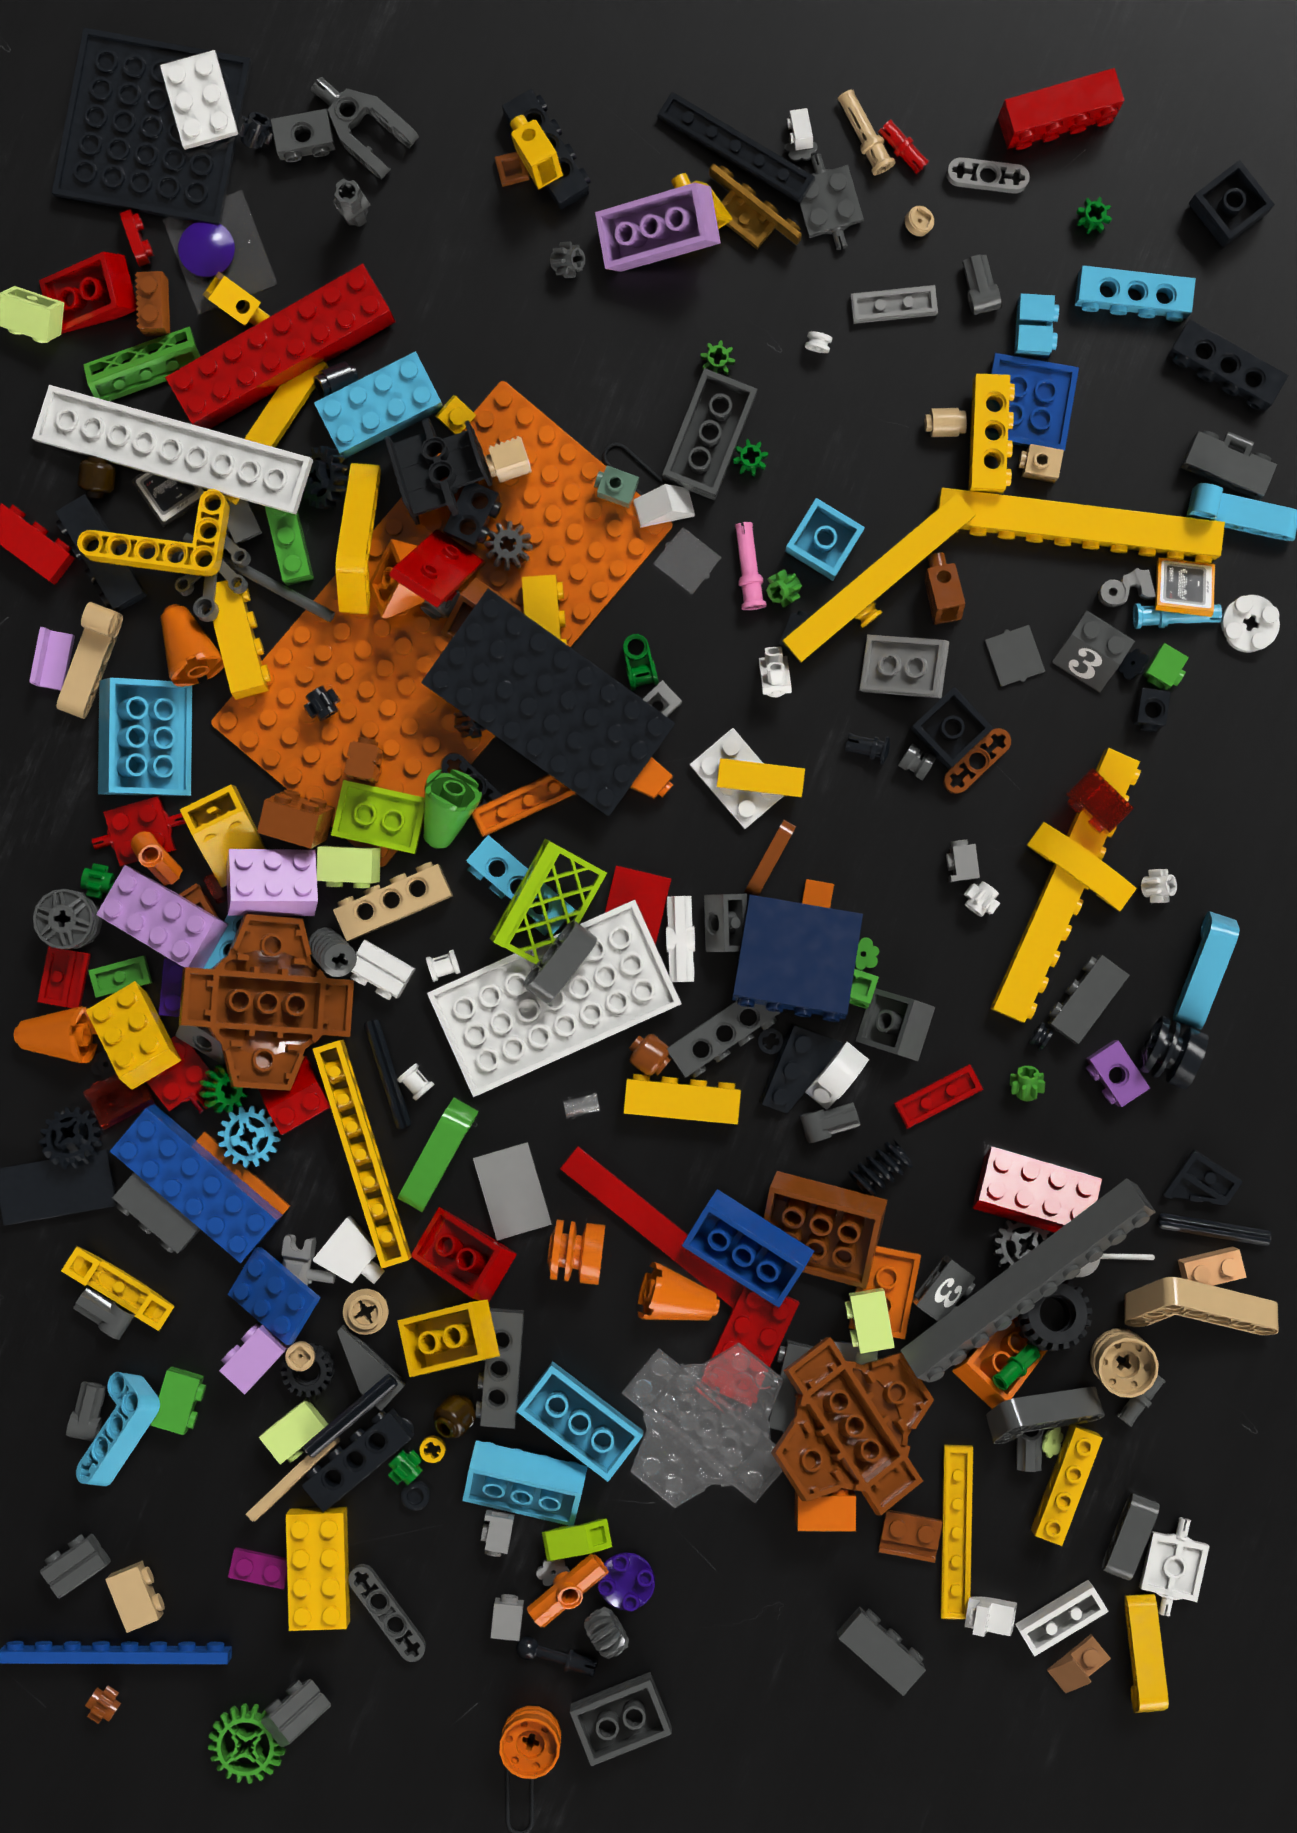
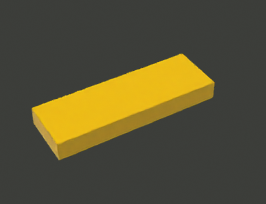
M720 758L717 787L802 797L805 768Z

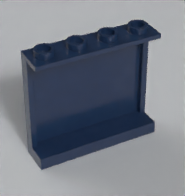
M750 895L732 1000L738 1001L737 1004L743 1007H754L755 1004L765 1005L766 1010L772 1012H783V1009L794 1010L795 1015L802 1017H811V1014L823 1015V1020L839 1022L840 1019H845L848 1014L863 914Z

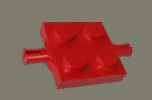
M160 796L104 811L108 826L107 835L92 838V844L104 841L103 843L93 845L95 850L111 845L116 852L119 865L123 866L139 861L131 848L132 838L136 834L144 831L152 833L157 842L167 852L176 850L172 838V827L185 824L186 822L184 819L176 821V819L183 817L181 813L169 816L163 808Z
M174 1036L171 1038V1041L181 1061L146 1082L169 1112L181 1103L191 1101L201 1114L204 1112V1109L209 1107L204 1105L205 1100L199 1095L204 1087L200 1085V1081L208 1080L205 1072L210 1069L192 1046Z

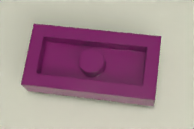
M235 1547L228 1578L285 1589L287 1582V1558Z

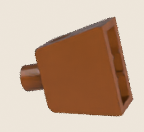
M942 552L931 554L928 556L930 568L926 571L925 585L933 624L937 625L962 620L966 603L955 563L947 564L945 554Z

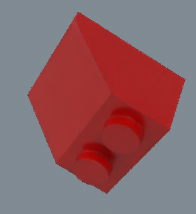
M307 1056L303 1058L290 1091L259 1089L265 1107L281 1135L331 1108L325 1087Z

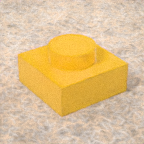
M453 395L435 417L455 435L461 433L466 428L465 421L469 420L471 422L476 414L457 396Z

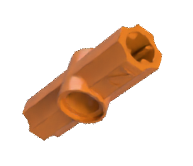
M591 1553L571 1571L559 1573L553 1580V1586L527 1607L528 1613L537 1625L545 1627L565 1609H573L579 1606L582 1602L583 1594L609 1573L607 1567L596 1554Z

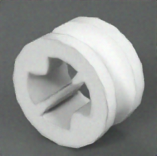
M808 332L809 342L805 343V348L818 353H829L828 343L832 342V337L820 332Z

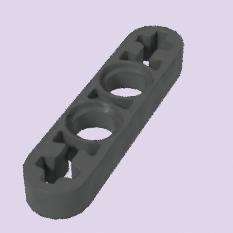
M366 1564L355 1566L348 1577L352 1590L399 1654L409 1662L420 1660L426 1649V1642L376 1572ZM356 1572L360 1574L367 1573L369 1575L366 1580L368 1585L372 1587L375 1583L378 1587L372 1589L365 1596L363 1592L367 1591V1587L363 1582L357 1583L355 1581L357 1578ZM375 1594H382L387 1599V1605L382 1609H377L372 1606L371 1597ZM392 1617H399L403 1620L404 1628L399 1632H394L389 1629L388 1620ZM407 1630L411 1631L407 1637L412 1644L419 1643L417 1654L414 1651L409 1653L406 1651L408 1643L405 1638L401 1642L398 1641V1638L404 1636Z

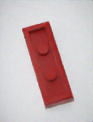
M968 1064L898 1100L894 1105L908 1129L982 1091L983 1088L971 1065Z

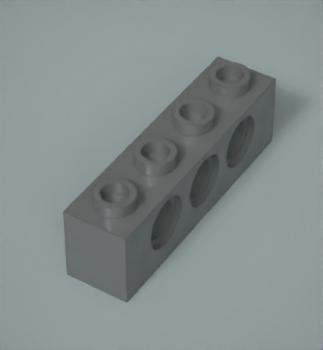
M735 1001L667 1048L668 1053L685 1078L691 1075L694 1079L707 1070L706 1063L712 1059L719 1062L731 1053L728 1048L737 1042L741 1047L753 1039L752 1032L761 1026L763 1030H766L778 1021L775 1016L780 1012L768 1011L765 1005L755 1004L754 1007H743L737 1004L738 1001ZM751 1009L755 1012L756 1020L752 1025L746 1026L741 1023L740 1014L743 1010ZM722 1025H728L733 1032L731 1039L726 1042L720 1041L716 1036L717 1029ZM704 1041L708 1044L709 1052L705 1057L699 1058L693 1054L692 1049L696 1042Z
M490 1308L495 1334L498 1332L506 1333L509 1336L510 1342L506 1346H498L499 1357L482 1360L485 1361L484 1372H479L478 1389L483 1390L482 1401H477L476 1418H481L480 1426L515 1429L524 1310ZM495 1361H503L507 1365L508 1370L505 1374L498 1375L493 1372L492 1364ZM496 1389L501 1390L505 1394V1401L494 1403L490 1399V1392Z

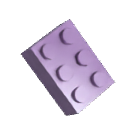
M229 849L226 863L228 916H244V914L315 916L318 903L315 850Z

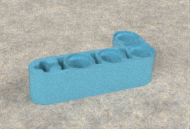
M1199 483L1192 489L1186 516L1188 518L1225 522L1224 528L1284 541L1295 540L1297 531L1296 509L1222 493L1223 488L1213 484Z
M1207 912L1200 931L1202 940L1177 1001L1173 1021L1200 1030L1203 1028L1238 940L1240 929L1237 920L1214 912Z
M115 1372L110 1376L107 1389L117 1406L78 1463L76 1477L80 1483L99 1486L110 1485L156 1417L160 1408V1400L141 1375Z

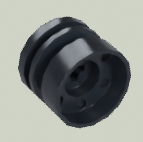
M1161 1016L1149 1031L1143 1043L1138 1069L1146 1074L1152 1068V1077L1158 1078L1167 1068V1083L1185 1090L1192 1083L1200 1068L1209 1037L1208 1034L1191 1027L1179 1037L1180 1023L1175 1021L1169 1027L1170 1019Z

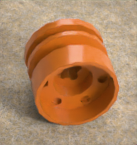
M557 1219L549 1243L547 1263L550 1270V1279L557 1280L560 1267L565 1268L564 1281H569L572 1270L577 1269L579 1270L580 1283L599 1285L605 1225L587 1223L583 1235H577L576 1222L571 1221L570 1232L566 1234L563 1233L564 1220Z
M525 1706L515 1710L507 1718L500 1739L499 1753L504 1766L512 1774L524 1779H535L546 1775L554 1768L560 1754L561 1729L558 1720L550 1711L540 1706ZM530 1733L535 1734L533 1744L527 1743Z

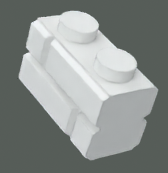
M364 940L356 953L357 961L351 971L353 974L350 978L364 986L367 982L377 987L375 991L377 994L390 1000L392 996L395 998L400 997L415 968L369 941Z

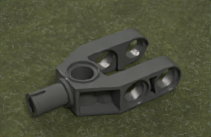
M323 77L318 78L317 82L319 84L314 83L311 87V92L315 93L329 106L327 110L341 146L376 177L382 180L391 168H388L374 155L371 147H365L352 135L351 131L360 124L366 114H370L408 148L415 143L419 135L377 96L347 88L339 93ZM346 107L356 109L355 114L351 117H344L341 112Z

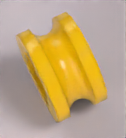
M875 602L871 603L855 617V619L861 620L860 626L862 628L883 613L875 608Z
M435 1435L426 1437L419 1449L422 1459L429 1463L440 1461L446 1451L444 1440ZM433 1442L434 1446H440L441 1450L437 1451V1456H433L432 1453H426L425 1448L429 1446L427 1443Z

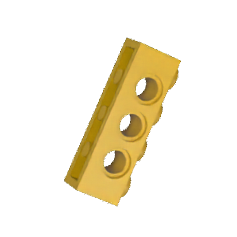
M976 374L973 378L968 491L1003 494L1006 486L1011 485L1012 471L1007 469V458L1012 457L1013 442L1008 440V429H1013L1014 413L1009 412V401H1014L1015 384H1010V375ZM996 400L1000 405V410L997 412L990 411L986 406V401ZM987 428L996 429L999 433V439H988L985 435V430ZM987 456L994 457L998 461V467L995 469L986 467L984 458Z
M1079 1425L1069 1426L1031 1527V1531L1036 1537L1063 1546L1103 1439L1097 1432Z

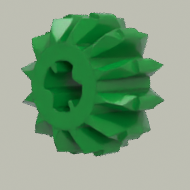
M216 1065L214 1072L210 1070L205 1072L208 1080L200 1081V1085L205 1086V1090L201 1091L199 1095L206 1098L204 1102L206 1107H213L214 1112L221 1113L224 1109L225 1112L229 1113L233 1112V1105L236 1107L242 1106L240 1097L245 1098L248 1094L241 1087H231L227 1067L224 1068L222 1065ZM223 1085L227 1087L225 1093L221 1091Z

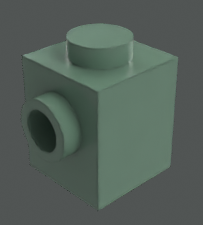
M607 465L604 472L599 471L594 487L598 489L597 497L630 508L639 484V477Z

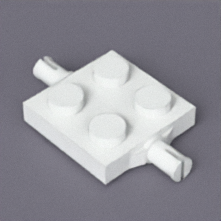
M1179 1517L1176 1534L1151 1532L1139 1586L1142 1590L1155 1592L1162 1597L1158 1613L1161 1615L1165 1614L1166 1616H1170L1173 1600L1186 1599L1194 1602L1198 1601L1209 1551L1207 1543L1193 1541L1187 1537L1191 1520Z

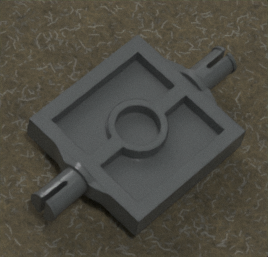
M816 154L819 165H817L815 155L811 156L810 159L814 169L812 175L815 176V181L801 201L800 207L809 238L821 234H832L836 250H841L839 238L843 249L848 247L843 231L851 225L864 222L849 166L825 169L822 154Z

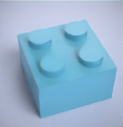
M816 498L787 544L785 552L833 581L865 527Z

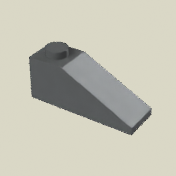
M343 1325L337 1333L360 1393H366L387 1374H391L398 1383L395 1389L371 1408L374 1410L377 1407L382 1411L404 1387L406 1381L346 1325Z

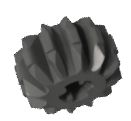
M508 521L507 530H503L500 523L496 524L499 533L488 532V536L494 541L484 542L486 548L492 549L486 554L487 558L497 557L494 561L495 567H499L505 561L504 567L506 571H509L511 568L510 562H514L517 569L521 568V563L518 559L522 558L524 561H529L530 559L528 554L523 551L533 550L532 544L525 543L531 539L530 533L521 535L524 529L521 524L513 531L512 521ZM504 541L516 542V545H513L514 550L512 552H509L507 549H501V547H505Z
M603 1607L600 1610H595L585 1619L584 1627L587 1635L601 1656L610 1659L613 1656H618L628 1647L629 1638L626 1635V1631L612 1610Z

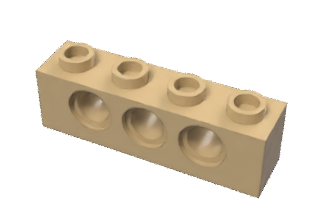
M432 862L425 863L416 868V874L409 877L405 873L390 879L391 885L380 888L378 884L364 890L365 896L355 900L351 896L337 902L339 907L333 911L346 941L355 940L453 897L440 865L436 864L433 866ZM416 881H422L426 886L424 895L420 897H415L411 893V886ZM395 892L399 895L400 902L397 907L390 909L385 904V897L389 893ZM364 904H370L374 910L373 916L368 920H363L359 915V909Z

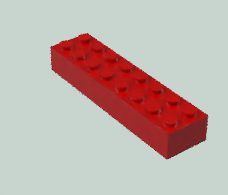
M361 264L165 378L192 425L211 429L274 393L282 384L323 361L326 363L394 324L395 319L364 264Z

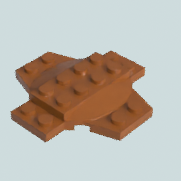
M244 914L227 956L222 958L212 969L183 967L179 1025L207 1027L213 1037L221 1043L231 1087L290 1091L303 1061V1054L306 1048L316 1043L322 1035L350 1037L354 980L326 978L322 970L312 963L310 957L311 950L303 919Z
M826 1337L783 1370L797 1391L794 1394L797 1399L795 1417L771 1454L802 1501H810L839 1491L841 1488L861 1491L875 1514L882 1515L923 1482L908 1458L910 1446L907 1445L908 1435L912 1429H916L934 1399L923 1381L916 1377L902 1352L865 1364H858L854 1361H846L832 1338Z

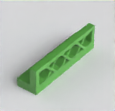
M189 326L83 365L87 384L93 396L102 400L112 401L167 381L166 376L201 356ZM184 339H187V340H188V341H185V342H183V343H180V344L175 345L176 342H178V341H181V340H184ZM158 349L157 352L149 354L150 351ZM131 359L130 362L122 364L123 361ZM105 368L102 372L93 374V372Z

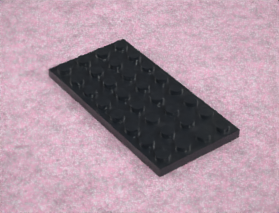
M489 588L421 682L607 816H610L675 725V722Z

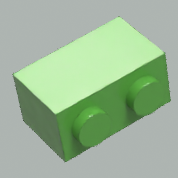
M171 1366L166 1371L160 1391L159 1411L150 1426L184 1435L189 1428L193 1429L198 1417V1412L194 1411L196 1402L202 1401L206 1390V1385L202 1384L204 1376Z

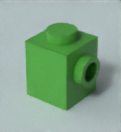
M1163 643L1157 649L1142 675L1148 678L1146 682L1150 686L1158 690H1162V688L1167 690L1172 685L1178 686L1186 673L1182 668L1189 657Z

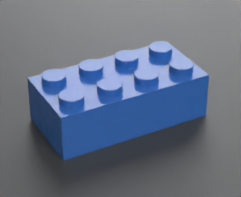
M718 1189L707 1203L682 1244L684 1248L778 1308L814 1253V1250Z

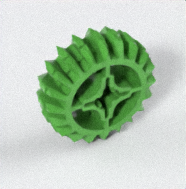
M246 1703L242 1704L241 1712H239L236 1706L231 1707L230 1715L223 1712L220 1716L221 1721H215L213 1724L216 1731H211L209 1734V1738L215 1742L209 1744L208 1750L216 1751L211 1756V1761L216 1762L220 1760L216 1768L217 1771H222L226 1768L228 1770L225 1775L226 1779H229L232 1773L236 1774L237 1783L241 1782L243 1776H246V1781L250 1784L253 1782L254 1775L259 1781H262L265 1777L264 1772L269 1775L273 1774V1765L279 1766L282 1760L279 1756L284 1755L286 1751L284 1747L279 1746L272 1737V1734L261 1723V1719L267 1713L265 1709L262 1714L259 1713L258 1704H254L251 1711H249ZM252 1723L258 1727L250 1730L246 1729L242 1724H238ZM227 1730L232 1733L231 1738L235 1742V1747L230 1753L225 1744ZM265 1733L270 1744L267 1757L262 1753L263 1748L259 1743ZM255 1737L251 1746L247 1745L240 1749L243 1741L247 1742ZM245 1757L257 1763L244 1764L237 1760Z

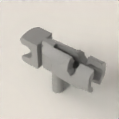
M287 1234L283 1241L282 1265L307 1286L312 1281L334 1284L336 1274L329 1271L310 1269L312 1259L315 1256L316 1238L306 1239L303 1249L300 1250L296 1246V1236Z

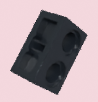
M475 482L464 486L456 502L460 514L450 515L443 530L445 535L474 549L477 548L479 543L484 544L490 531L487 525L491 517L496 519L502 503L499 502V493ZM476 497H486L488 499L487 506L483 509H476L473 506V501ZM465 522H473L476 525V530L471 535H465L461 532V526Z

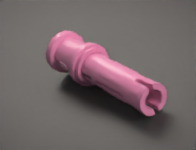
M743 522L744 526L741 523L735 524L742 574L738 584L742 587L744 601L741 604L742 610H757L767 607L766 601L763 600L761 588L764 580L758 574L753 523Z

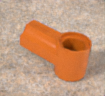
M146 831L139 832L132 838L131 848L140 864L147 867L164 886L167 884L172 885L180 879V874L183 871L182 867L157 842L152 833Z

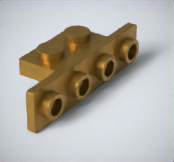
M715 164L711 165L709 176L729 191L721 203L733 219L726 224L730 229L757 250L775 228L797 245L801 241L800 227L791 219L785 221L777 214L778 210L770 202L765 201L763 203L755 197L756 193L750 186L745 183L740 185L733 179L734 175L726 167H718Z

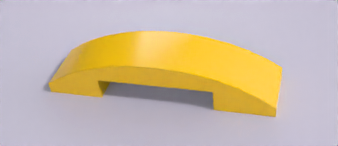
M1045 822L1041 824L1027 844L1028 847L1046 860L1052 861L1091 889L1099 898L1119 912L1137 889L1102 860Z
M78 1246L61 1270L84 1286L89 1285L135 1314L136 1318L157 1331L161 1329L175 1307L157 1292L128 1273Z

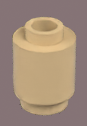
M931 408L930 414H925V432H930L931 437H958L959 434L966 433V411H959V408Z

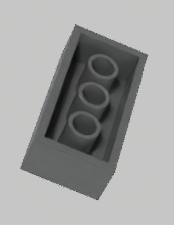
M704 368L663 471L662 480L679 487H684L691 492L715 501L755 401L758 389Z

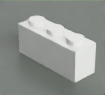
M1087 1580L1015 1625L1035 1657L1109 1611L1093 1585Z

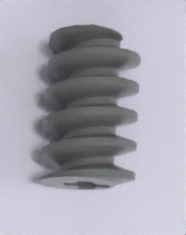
M328 927L320 928L312 933L309 938L311 956L327 974L341 977L353 970L357 961L356 952L340 933Z

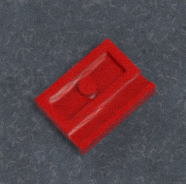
M48 946L38 1002L67 1008L81 1006L91 954Z

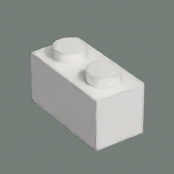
M808 109L791 110L790 118H787L788 129L792 130V133H790L791 144L794 143L795 150L813 148V134Z

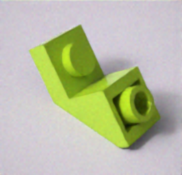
M598 1519L581 1525L562 1526L542 1532L547 1561L591 1554L612 1547L607 1519Z

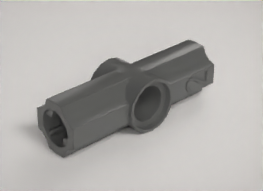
M340 180L336 184L333 203L349 226L356 225L361 227L367 222V208L371 205L354 180Z

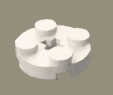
M1258 595L1239 597L1226 607L1221 618V628L1229 645L1238 651L1246 653L1262 650L1275 640L1280 627L1278 609L1270 601ZM1252 616L1258 625L1257 628H1252L1251 631L1246 630L1247 625L1243 623V620L1249 619Z

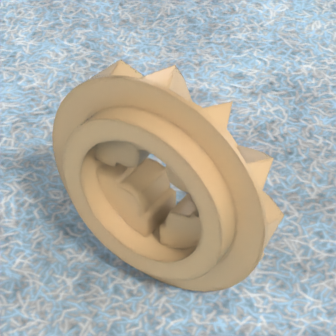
M368 1288L353 1292L346 1299L343 1306V1317L347 1326L352 1331L363 1335L379 1331L385 1325L389 1314L386 1299L378 1291ZM360 1300L367 1307L377 1306L370 1313L372 1323L366 1316L355 1317L362 1310Z

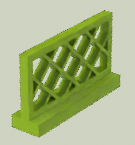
M545 838L490 939L495 944L537 964L539 958L536 948L552 944L556 939L553 937L550 923L565 919L568 924L570 923L569 917L575 916L573 920L580 923L607 872ZM559 854L570 859L572 870L560 874L556 873L554 863ZM575 862L584 867L576 869ZM550 870H552L553 876L547 877ZM591 870L598 874L592 885L581 887L578 877L579 872ZM574 874L578 889L562 894L558 879ZM554 880L558 895L543 899L540 888L543 883ZM589 891L584 898L583 892ZM579 894L582 902L579 910L568 913L564 898ZM538 895L539 901L533 902ZM560 899L564 914L548 919L544 904ZM541 905L544 920L529 924L526 916L529 908ZM524 920L525 926L519 927ZM546 924L550 939L534 944L530 929ZM527 930L531 945L517 948L510 944L515 933ZM532 949L534 956L528 954L525 951Z

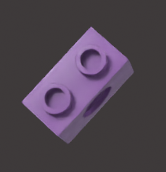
M1119 1040L1111 1041L1086 1058L1089 1063L1086 1069L1095 1081L1098 1079L1105 1087L1102 1093L1111 1105L1115 1103L1117 1106L1123 1107L1150 1089ZM1114 1067H1118L1122 1072V1078L1117 1083H1113L1109 1079V1072Z

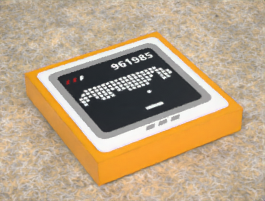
M1158 558L1156 566L1155 610L1212 617L1214 612L1215 564Z

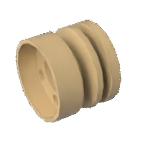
M1115 1328L1104 1332L1095 1340L1090 1350V1364L1093 1373L1111 1393L1117 1396L1133 1398L1142 1395L1153 1386L1158 1376L1159 1363L1155 1352L1137 1333L1128 1329ZM1118 1356L1126 1359V1362L1123 1364L1116 1359Z

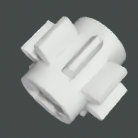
M1168 869L1148 870L1149 876H1145L1141 882L1143 895L1150 897V903L1170 902L1169 896H1174L1177 891L1175 877L1168 875Z
M983 881L979 886L971 884L964 893L969 898L965 905L981 917L985 912L989 915L993 914L1000 905L995 900L999 893Z

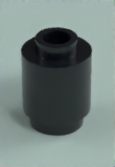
M343 361L320 370L313 380L317 392L324 398L356 382L358 375L353 365H348L347 362Z

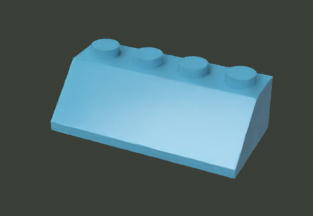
M476 1440L463 1501L574 1526L588 1466Z

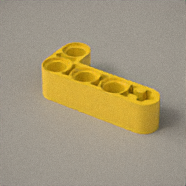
M1155 1594L1126 1595L1124 1606L1134 1685L1131 1687L1134 1713L1164 1711L1168 1709L1169 1700Z

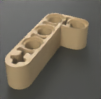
M89 602L86 605L81 618V626L84 627L57 700L56 708L58 710L82 719L87 717L97 693L99 681L103 677L122 626L123 615L117 611L93 602Z

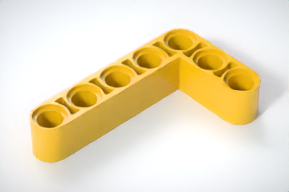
M351 463L336 554V582L340 613L369 614L370 581L368 561L380 487V465Z
M209 489L201 495L193 543L86 530L79 535L77 546L89 560L94 562L205 577L213 576L220 570L230 505L224 495L218 490ZM221 500V505L217 510H208L211 501ZM208 528H217L216 535L213 538H204V533ZM93 540H98V548L91 552L87 551L88 544ZM127 544V550L124 554L115 555L118 545ZM155 548V555L152 558H143L146 549ZM184 552V557L180 562H171L174 553ZM203 556H212V562L208 566H200L199 562Z

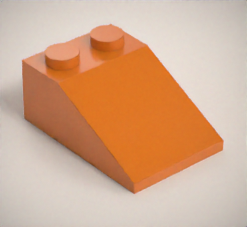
M1018 1317L1012 1320V1324L1007 1329L997 1331L989 1337L987 1344L969 1352L967 1358L960 1364H957L952 1370L958 1378L992 1409L1001 1402L1012 1399L1048 1351L1038 1350L1040 1357L1027 1369L1026 1375L1018 1377L1005 1391L999 1389L994 1384L993 1376L1007 1364L1008 1358L1011 1356L1015 1357L1028 1345L1026 1343L1028 1339L1026 1337L1021 1338L1019 1335L1021 1331L1020 1326L1015 1327L1014 1321H1017Z

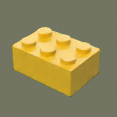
M136 981L86 1010L118 1078L131 1090L181 1061L148 993Z
M488 1299L397 1320L409 1377L429 1374L500 1356Z

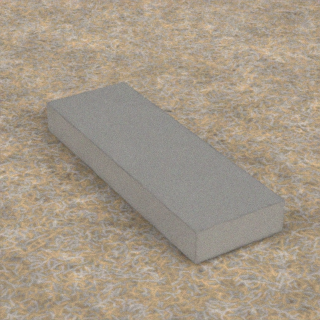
M935 285L853 293L850 295L853 324L935 316L938 314Z

